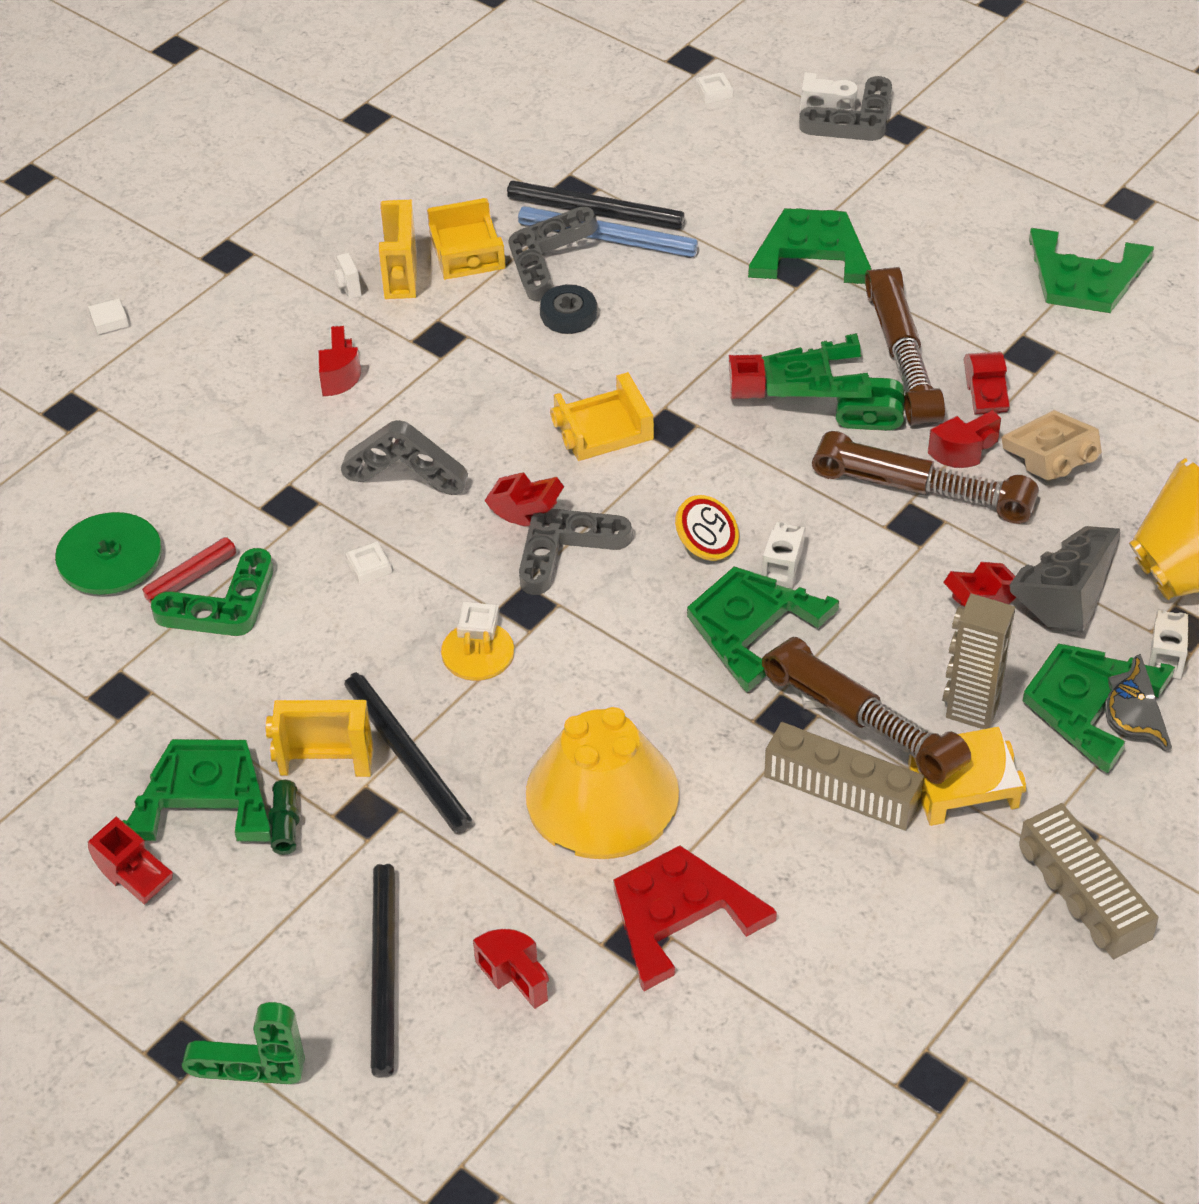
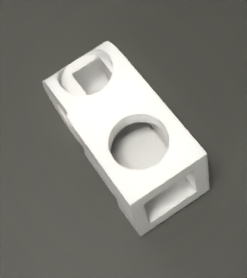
M805 72L800 112L807 107L855 110L857 86L855 83L848 80L835 82L833 80L816 79V73Z
M776 522L774 530L771 532L763 555L762 575L776 579L777 585L793 588L797 565L804 545L806 529L804 526H792L783 522Z
M1158 609L1148 665L1160 667L1161 663L1170 664L1175 667L1172 678L1181 679L1187 656L1188 614L1172 613Z

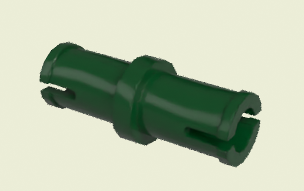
M284 779L276 781L272 786L273 808L269 811V823L272 825L271 848L273 852L280 855H288L295 851L296 826L300 821L299 810L296 808L297 786L293 781Z

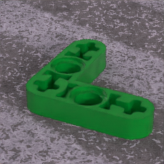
M252 548L245 551L239 559L225 598L179 592H163L158 594L151 601V610L155 623L166 628L229 636L247 634L254 627L273 575V563L270 553L262 548ZM256 567L255 575L252 574L251 568ZM246 587L256 589L253 594L248 596L238 594L241 589ZM202 609L212 611V613L205 618H196L193 616L197 611Z
M266 1002L260 1004L257 1008L253 1027L257 1045L193 1041L186 1045L182 1069L191 1076L205 1079L273 1084L298 1083L301 1080L305 1055L295 1012L289 1006L282 1003Z

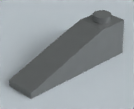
M1083 527L1061 542L1062 548L1057 552L1047 551L1040 556L1041 562L1036 566L1027 564L1021 568L1010 583V592L1047 627L1060 628L1067 632L1084 630L1094 613L1120 537V528Z

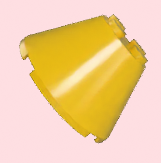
M1186 458L1176 464L1133 540L1129 542L1130 547L1137 555L1135 560L1147 575L1152 572L1157 579L1156 585L1167 600L1174 596L1199 593V466L1194 462L1186 466L1185 463L1188 461Z
M617 707L590 710L577 716L569 717L565 721L564 729L532 768L526 785L528 814L541 836L553 846L559 844L575 851V856L590 859L624 857L648 847L663 835V829L670 822L672 816L675 817L679 801L678 781L671 764L638 727L625 716L624 711Z

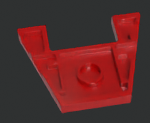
M681 845L613 879L615 896L624 928L627 931L631 954L635 960L639 975V983L644 992L675 975V966L657 943L658 941L721 908L727 911L746 937L776 921L777 912L772 906Z

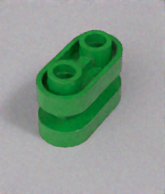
M869 377L872 388L871 398L837 397L836 421L844 428L890 431L897 429L903 423L905 390L902 383L895 379Z

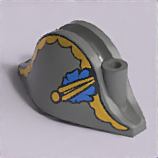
M1138 654L1133 658L1129 672L1107 678L1111 692L1108 694L1105 702L1106 717L1109 724L1120 734L1127 737L1144 738L1152 741L1162 750H1171L1172 745L1141 654Z

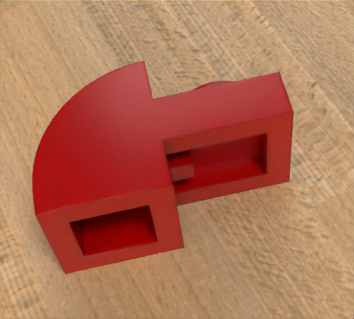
M344 326L331 327L332 349L318 350L319 376L323 397L334 396L348 391L355 386L361 376L358 347H353L352 338L346 339Z
M1002 352L965 354L963 361L968 390H971L974 415L986 414L992 410L995 413L1008 412L1010 406L1005 380L1007 366Z
M762 354L729 355L730 399L764 398L765 366Z
M993 410L968 423H965L958 416L953 417L930 429L928 454L937 462L954 468H968L980 464L982 450L989 449L998 442L1001 417Z
M522 472L500 477L484 501L502 519L520 526H530L534 513H546L555 507L557 498L562 492L564 485L558 477L531 482L527 475Z
M980 562L973 573L950 571L943 581L953 593V599L964 607L971 593L1006 604H1010L1016 599V596L1010 592V583L1015 578V575L1003 563Z
M116 816L88 841V850L95 864L113 885L121 884L145 905L173 879V872L144 848L145 840Z
M496 929L483 933L473 939L475 962L497 989L512 981L534 1009L548 1001L547 983L549 982V977L544 967L537 960L536 942L530 936L517 930Z

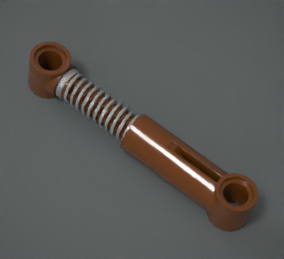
M900 267L867 270L865 273L867 298L869 302L874 304L889 353L896 360L905 387L904 408L908 424L917 425L944 421V396L940 388H933L931 386L920 353V338L904 294L903 276Z
M829 431L822 436L812 460V468L815 472L827 479H837L845 475L926 495L927 491L933 490L934 493L939 491L941 495L944 492L946 496L951 494L953 498L956 495L958 499L963 497L965 501L968 498L971 502L976 500L977 504L982 501L983 505L988 502L989 507L997 508V513L1002 519L1014 524L1025 523L1029 520L1039 493L1037 483L1025 475H1013L1002 482H994L992 479L991 483H988V478H985V481H981L982 477L980 476L979 480H976L975 475L973 478H969V473L966 477H963V472L959 476L957 475L958 471L951 474V469L948 473L945 472V468L939 471V466L935 470L934 461L855 443L849 436L839 431Z
M791 637L763 656L762 667L765 668V674L774 684L778 686L790 684L859 728L866 726L872 732L881 735L888 742L916 758L920 772L930 782L941 784L970 763L971 751L969 746L957 733L952 731L945 732L942 735L929 733L927 729L918 726L917 723H913L907 717H903L901 713H898L891 707H887L886 704H882L880 697L876 693L815 657L810 647L801 638Z

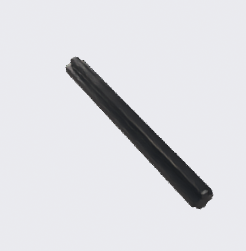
M514 180L510 181L507 187V197L515 200L570 210L582 206L589 207L597 215L678 230L682 229L685 221V213L674 209Z
M357 672L352 673L344 682L345 688L354 700L367 701L371 723L451 830L459 834L464 833L472 825V818L364 675H359Z
M377 864L373 868L370 1068L372 1069V1075L375 1077H389L394 1072L395 872L391 864Z

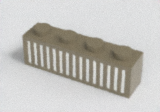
M972 593L968 598L965 608L958 606L952 623V629L958 631L954 632L949 647V653L954 656L950 658L945 675L946 678L951 680H948L942 701L948 703L946 718L980 729L991 727L1000 705L1016 606Z
M784 722L780 723L765 750L764 777L901 830H907L921 803L924 775Z
M1063 803L1023 821L1019 841L1022 854L1027 860L1033 861L1040 869L1047 885L1051 889L1058 891L1066 901L1070 913L1075 918H1080L1085 924L1098 947L1104 948L1114 960L1153 940L1159 918L1158 915Z

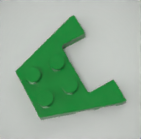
M784 208L750 262L748 278L777 279L779 258L844 261L843 283L865 284V273L867 270H872L846 211Z
M1031 228L1029 243L1034 250L1033 258L1037 262L1039 269L1038 276L1045 303L1104 313L1112 312L1128 291L1133 279L1138 278L1146 262L1149 263L1151 261L1154 246L1125 242L1122 262L1116 263L1110 262L1107 259H1090L1078 257L1075 254L1064 255L1055 253L1059 236L1057 231Z
M857 333L846 335V342L833 345L832 341L827 342L826 340L821 342V348L813 350L811 348L807 352H803V349L799 347L762 357L764 359L765 383L768 396L781 398L789 396L871 398L872 388L868 373L832 376L829 365L830 360L861 357Z
M734 566L687 607V617L746 692H749L767 675L764 672L765 668L762 667V658L746 647L786 611L795 613L816 628L821 627L839 610V600L827 596L824 600L806 593V589L798 587L796 590L777 585L776 579Z
M1058 643L1025 689L1022 701L1101 770L1109 773L1123 752L1126 741L1093 726V724L1104 710L1106 699L1111 692L1107 678L1129 672L1133 657H1130L1128 661L1105 657L1106 652ZM1161 663L1160 667L1145 665L1154 695L1159 698L1173 677L1175 667L1165 663Z
M171 739L150 774L151 781L143 795L137 796L134 801V810L127 821L123 820L143 840L156 841L160 813L163 808H238L235 825L236 841L271 842L272 840L247 740Z

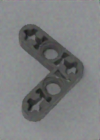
M882 76L870 77L865 83L861 111L824 107L804 108L799 113V129L805 134L867 141L881 139L884 137L892 82ZM870 107H879L882 109H870ZM838 122H844V123H848V124H847V125H839V124H836V123H838Z
M583 206L520 229L510 236L508 240L509 247L522 285L529 299L540 301L543 295L554 287L543 254L586 238L597 230L598 222L591 208ZM555 230H560L558 234L551 237H547L548 233ZM527 244L529 249L523 251L522 245ZM533 261H538V263L535 266L530 268H524L526 264ZM539 278L541 284L538 285V286H535V283H534L533 280Z
M401 420L388 423L346 453L341 465V472L345 478L350 481L363 483L400 459L438 490L449 495L461 493L468 478L467 469L411 424ZM371 449H380L383 452H385L386 455H378L374 453ZM418 455H427L430 458H432L433 461H425L419 458Z
M551 509L546 513H534L531 518L519 568L521 589L530 595H540L550 589L560 545L609 550L626 548L632 541L631 522L626 517L620 515ZM579 525L591 528L585 533H577L572 530ZM597 528L601 529V533H597ZM539 547H545L550 550L546 555L539 556L532 553L534 549ZM535 568L540 569V575H538L537 579H533Z

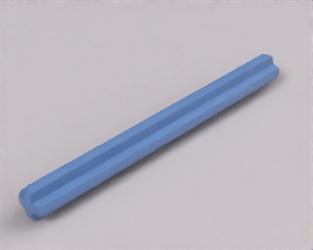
M523 206L518 214V222L521 225L531 226L562 213ZM597 220V230L588 236V238L694 257L698 248V241L695 238Z

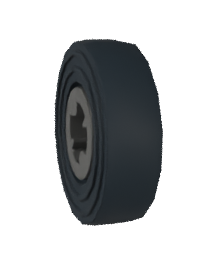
M572 284L556 286L548 290L541 298L540 317L544 325L552 331L561 334L578 333L589 328L596 320L597 301L593 293L585 287Z

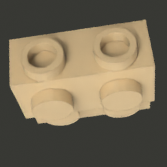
M1056 410L1001 436L1003 449L1025 458L1026 470L1048 481L1060 476H1067L1072 468L1084 465L1087 462L1092 463L1102 453L1098 428Z

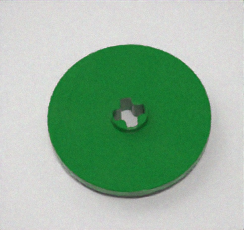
M124 512L102 513L78 522L63 535L56 548L55 561L62 579L74 589L89 594H114L135 587L154 572L161 559L162 545L157 530L142 517Z

